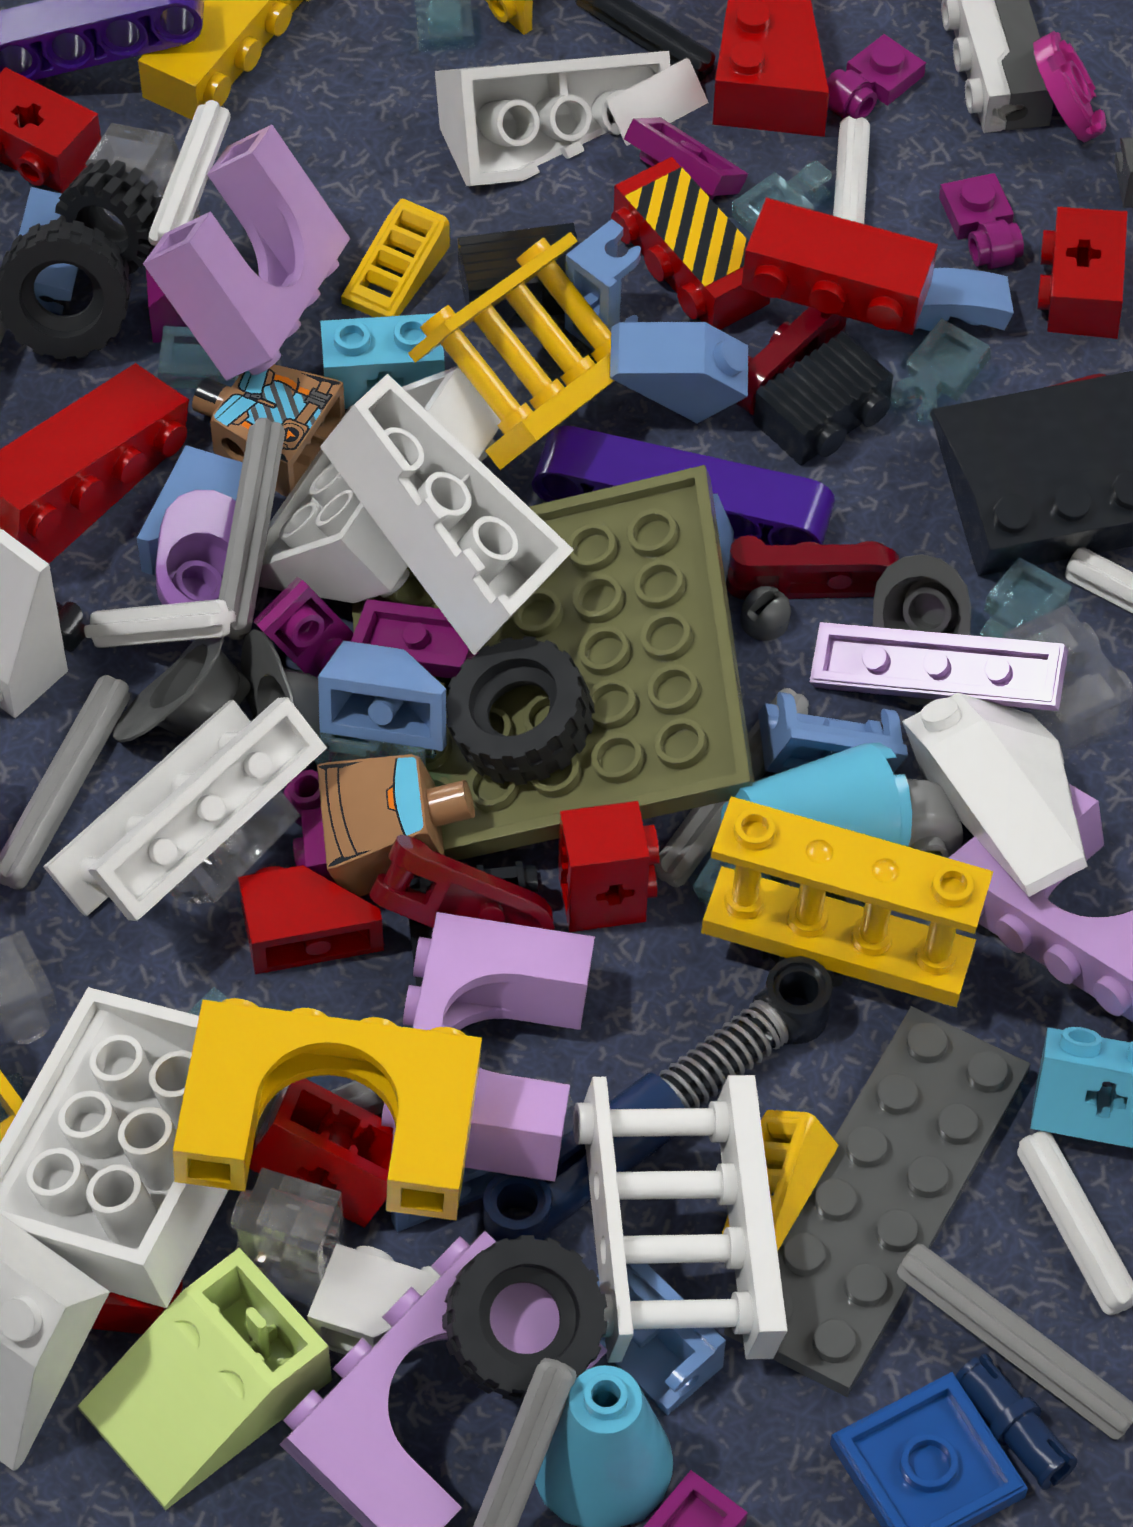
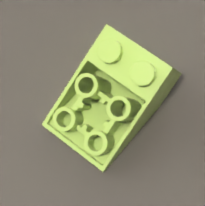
M239 1247L185 1288L80 1402L78 1408L166 1511L285 1418L313 1389L318 1392L332 1381L329 1346Z

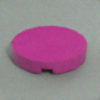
M1052 31L1033 43L1036 63L1058 112L1074 135L1085 143L1105 131V113L1101 108L1093 112L1090 102L1092 98L1096 97L1094 92L1096 88L1083 62L1070 43L1067 44L1065 40L1060 41V33Z

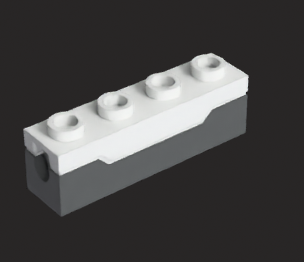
M942 0L941 12L944 28L946 31L954 30L956 36L953 42L955 67L958 72L966 71L968 78L965 83L967 109L970 114L978 113L983 133L1050 126L1054 102L1047 91L1034 56L1033 43L1040 38L1029 0Z

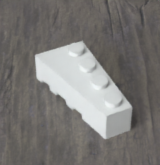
M388 374L352 406L320 446L473 655L492 638L574 550Z

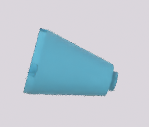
M880 742L864 743L755 781L752 786L740 788L735 796L739 799L907 847L911 839L912 805L909 785L905 774L893 775L887 759L897 757L892 749ZM729 801L726 802L722 807L721 823Z
M607 1365L592 1367L576 1378L574 1385L569 1391L566 1405L535 1480L536 1487L544 1504L565 1523L577 1527H621L628 1524L631 1526L644 1520L664 1499L673 1471L671 1445L641 1388L628 1372L618 1367Z

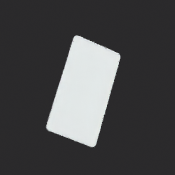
M687 58L611 97L607 101V105L623 140L633 118L661 117L671 123L708 103L694 68ZM624 140L626 146L631 144L628 141Z

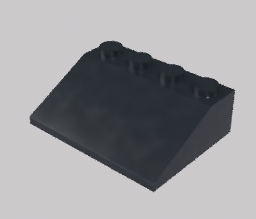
M1133 371L932 409L930 415L978 577L1070 559L1074 552L1081 547L1094 553H1101L1133 546Z

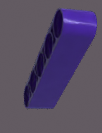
M42 0L0 10V72L7 67L33 81L185 45L194 41L201 33L204 0Z
M566 425L555 427L549 432L531 483L533 491L544 501L550 502L555 501L556 498L563 499L705 465L711 478L713 494H718L733 528V538L737 539L740 536L746 535L755 536L761 539L765 545H796L801 542H816L823 545L835 504L833 492L821 482L813 479Z

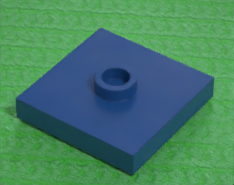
M953 1372L831 1435L830 1445L881 1527H971L1024 1499L1028 1490Z

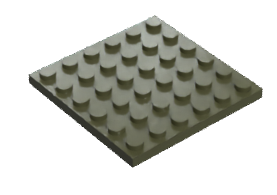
M705 465L529 506L574 550L483 647L487 645L491 647L501 643L500 640L510 637L516 640L528 636L535 637L538 641L542 642L546 640L553 642L561 652L565 650L572 657L590 691L589 694L594 702L595 713H592L591 718L594 726L592 733L586 737V746L580 754L577 753L570 760V765L562 771L558 769L550 774L551 777L542 781L538 779L531 780L523 785H515L514 782L505 781L504 784L492 781L488 775L481 776L473 769L470 762L467 763L447 724V745L443 751L362 739L364 759L412 754L421 758L436 787L466 780L473 798L475 817L441 826L445 856L458 861L559 838L560 811L638 801L643 820L729 801L731 796H736L740 788L752 786L754 776L712 484ZM407 567L410 572L408 579L395 593L385 598L381 597V595L369 598V600L438 608L409 567ZM366 600L351 603L354 631ZM433 676L446 688V697H448L450 692L448 686L451 678ZM534 685L515 688L502 695L491 706L489 713L490 724L495 731L505 736L525 733L536 727L547 717L550 708L549 697L544 690Z

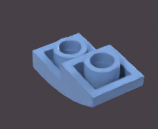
M934 268L932 282L915 329L920 328L941 334L951 316L971 325H986L1005 330L1014 314L1008 277L970 269Z

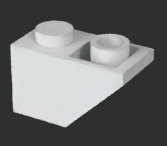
M336 1243L307 1315L308 1324L329 1346V1350L346 1355L361 1338H364L373 1347L391 1328L382 1316L411 1286L422 1296L440 1275L430 1266L423 1267L420 1270L395 1262L390 1255L374 1247L359 1246L353 1249Z

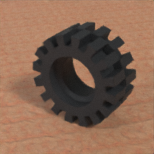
M108 159L98 160L95 165L91 162L59 197L60 201L56 204L55 213L61 216L57 220L62 219V222L73 223V220L83 222L86 227L93 230L96 227L104 232V237L111 243L114 241L121 249L120 255L123 260H127L130 269L129 274L134 273L139 267H143L144 261L155 247L150 244L148 235L163 196H154L155 191L159 187L153 180L145 185L140 180L144 172L136 167L130 173L125 172L126 163L116 160L111 167ZM104 209L113 213L123 225L114 221Z

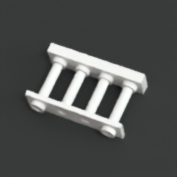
M288 697L277 698L253 721L248 719L234 700H229L43 867L84 916H88L110 897L127 920L138 921L327 747Z
M728 1075L718 1100L711 1101L708 1108L610 1109L607 1078L592 1077L584 1102L575 1103L573 1133L575 1143L585 1144L600 1292L601 1294L605 1293L607 1308L604 1309V1321H608L606 1335L603 1336L605 1337L606 1349L608 1350L606 1352L607 1363L622 1362L634 1335V1329L732 1327L735 1335L743 1334L746 1359H773L788 1330L755 1075ZM709 1136L712 1143L719 1142L722 1163L717 1165L716 1171L616 1172L613 1137ZM716 1198L718 1205H727L730 1227H726L723 1234L623 1236L619 1200ZM724 1262L726 1269H735L737 1292L732 1293L731 1299L630 1301L626 1264Z

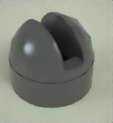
M760 586L751 590L742 604L740 623L743 630L752 638L762 641L774 640L782 636L788 629L791 617L789 599L772 586ZM763 605H768L759 617L754 613Z

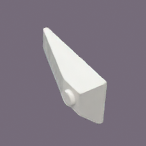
M669 51L435 71L440 130L466 186L523 181L540 173L537 166L561 154L566 159H569L584 152L582 144L608 132L613 135H619L620 131L607 105L608 99L670 67Z
M958 692L948 698H941L930 702L921 712L902 721L924 780L939 784L943 788L960 821L1029 897L1088 867L1078 821L1072 805V794L1064 769V758L1059 741L1032 714Z

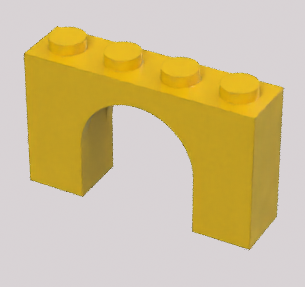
M238 998L226 999L222 1002L202 999L173 1146L174 1181L245 1192L258 1121L269 1101L279 1091L301 1079L322 1075L340 1076L355 1080L374 1091L384 1101L393 1116L396 1130L387 1179L386 1211L456 1221L479 1075L482 1037L467 1036L464 1032L451 1027H436L430 1030L401 1027L390 1020L378 1017H369L357 1021L328 1017L325 1013L311 1008L283 1011L261 1008L253 1002Z

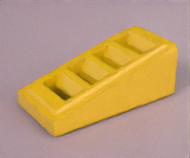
M400 199L387 216L341 296L342 304L372 317L400 316L449 249V220L439 213L406 199ZM396 247L403 249L407 252L414 254V257L406 255L395 249ZM382 266L403 274V276L399 277L381 268ZM373 283L393 292L391 297H387L367 288V286Z
M766 1110L761 1119L777 1252L839 1146L820 1121L808 1112ZM727 1216V1219H726V1222H725V1225H724L722 1234L724 1233V1229H725L726 1227H730V1226H729V1218H728V1216Z

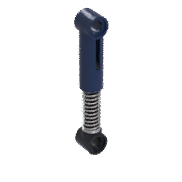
M802 956L788 957L776 963L769 971L765 989L754 996L753 1003L750 1004L749 1009H742L740 1016H733L731 1022L724 1023L722 1029H716L713 1036L706 1037L704 1043H698L695 1049L687 1052L686 1056L679 1057L678 1063H671L668 1070L661 1071L660 1076L654 1073H646L610 1100V1109L700 1108L699 1102L708 1103L709 1096H717L718 1089L723 1088L728 1075H744L745 1069H752L754 1062L761 1063L762 1055L770 1056L772 1048L779 1049L783 1044L808 1043L818 1038L825 1030L829 1017L833 989L831 976L823 965L814 959ZM798 997L805 999L809 1004L796 1006L788 1003L785 999ZM573 1129L562 1137L555 1182L497 1173L487 1183L483 1194L484 1231L496 1242L506 1238L508 1240L517 1239L520 1235H534V1239L544 1241L549 1238L550 1232L591 1201L585 1144L575 1143ZM675 1136L613 1137L616 1172L631 1171ZM520 1207L527 1209L532 1215L523 1220H512L502 1215V1213L510 1208Z

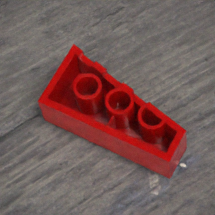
M728 0L715 78L712 125L825 137L829 89L811 0Z
M135 363L1 448L0 528L48 564L51 563L166 457L174 455L182 447L187 437L186 421L189 399Z

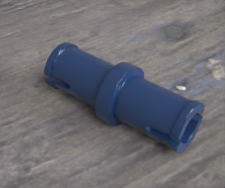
M981 1354L979 1359L977 1357L973 1358L958 1371L955 1377L973 1405L991 1425L989 1429L999 1445H1008L1035 1477L1042 1490L1049 1489L1051 1485L1056 1486L1074 1470L1078 1462L1077 1458L1068 1452L1039 1418L1041 1414L1039 1405L1032 1397L1022 1398L993 1364V1360L988 1354Z

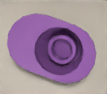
M193 490L179 496L166 509L160 526L155 572L157 595L162 605L219 599L236 504L232 497L215 490Z

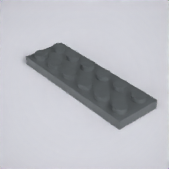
M913 1006L910 1007L835 1135L834 1140L839 1146L778 1250L788 1331L773 1360L848 1398L910 1287L897 1274L900 1263L917 1244H923L929 1249L932 1248L1027 1078L1031 1063ZM732 1327L724 1329L725 1335L744 1344L743 1334L735 1335Z

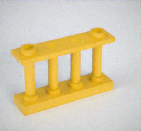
M571 232L553 245H550L545 238L536 242L516 259L521 265L518 270L457 313L449 305L445 306L420 327L427 337L408 352L409 356L416 363L435 348L442 345L501 420L497 426L504 435L487 448L485 452L500 470L615 381L610 378L611 331L556 263L560 256L578 242ZM534 277H538L595 351L591 353V356L597 362L596 364L589 355L584 358L580 355L525 285ZM504 299L509 302L564 372L560 378L566 384V387L562 385L558 378L553 382L495 310V305ZM474 321L533 396L529 402L535 408V411H532L526 402L520 406L461 331L463 328Z
M730 797L711 852V858L736 866L735 870L721 866L703 918L702 934L785 958L802 956L814 959L823 965L826 970L957 1008L976 939L956 934V929L975 934L993 871L736 797ZM764 873L799 883L800 888L762 878L761 874ZM826 891L865 902V906L862 907L826 896ZM891 910L930 921V925L890 915Z

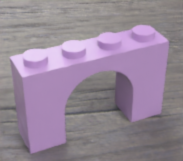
M273 125L265 127L227 146L207 174L244 227L255 251L259 276L241 256L211 211L166 232L143 263L225 380L249 371L251 375L260 374L280 359V347L285 339L294 334L301 326L300 316L307 307L319 298L321 293L318 288L323 280L338 268L339 262L337 259L350 240L348 234Z
M1069 784L1072 794V805L1078 821L1087 861L1104 846L1099 801ZM975 837L949 857V859L993 871L978 924L996 934L1010 950L1016 953L1024 952L1046 966L1049 972L1064 984L1072 983L1096 998L1098 1003L1110 1014L1115 1016L1122 1015L1133 1022V910L1110 917H1085L1064 911L1048 900L1051 892L1063 880L1029 897Z
M437 912L432 938L419 937L413 976L421 977L423 981L421 987L413 985L408 987L403 1025L423 1030H430L436 1027H451L460 1030L465 1026L483 1020L513 1019L580 1030L595 937ZM479 1067L465 1168L555 1182L570 1085L499 1074ZM384 1103L381 1126L394 1128L393 1148L396 1126L389 1108Z
M486 1231L473 1241L471 1245L459 1236L430 1266L440 1277L421 1296L411 1286L382 1316L391 1326L386 1334L373 1347L364 1338H361L333 1368L342 1377V1380L324 1398L313 1389L283 1420L293 1431L279 1445L363 1527H444L462 1508L408 1455L398 1442L389 1418L388 1395L394 1373L403 1358L410 1351L430 1342L448 1340L447 1331L442 1328V1315L446 1313L447 1303L444 1301L448 1289L453 1286L456 1275L470 1260L496 1242ZM531 1283L512 1284L499 1292L492 1303L490 1310L492 1331L497 1340L513 1352L532 1354L545 1349L553 1341L559 1328V1311L554 1299L546 1290ZM599 1343L601 1350L596 1360L591 1362L586 1370L592 1368L608 1351L601 1343Z

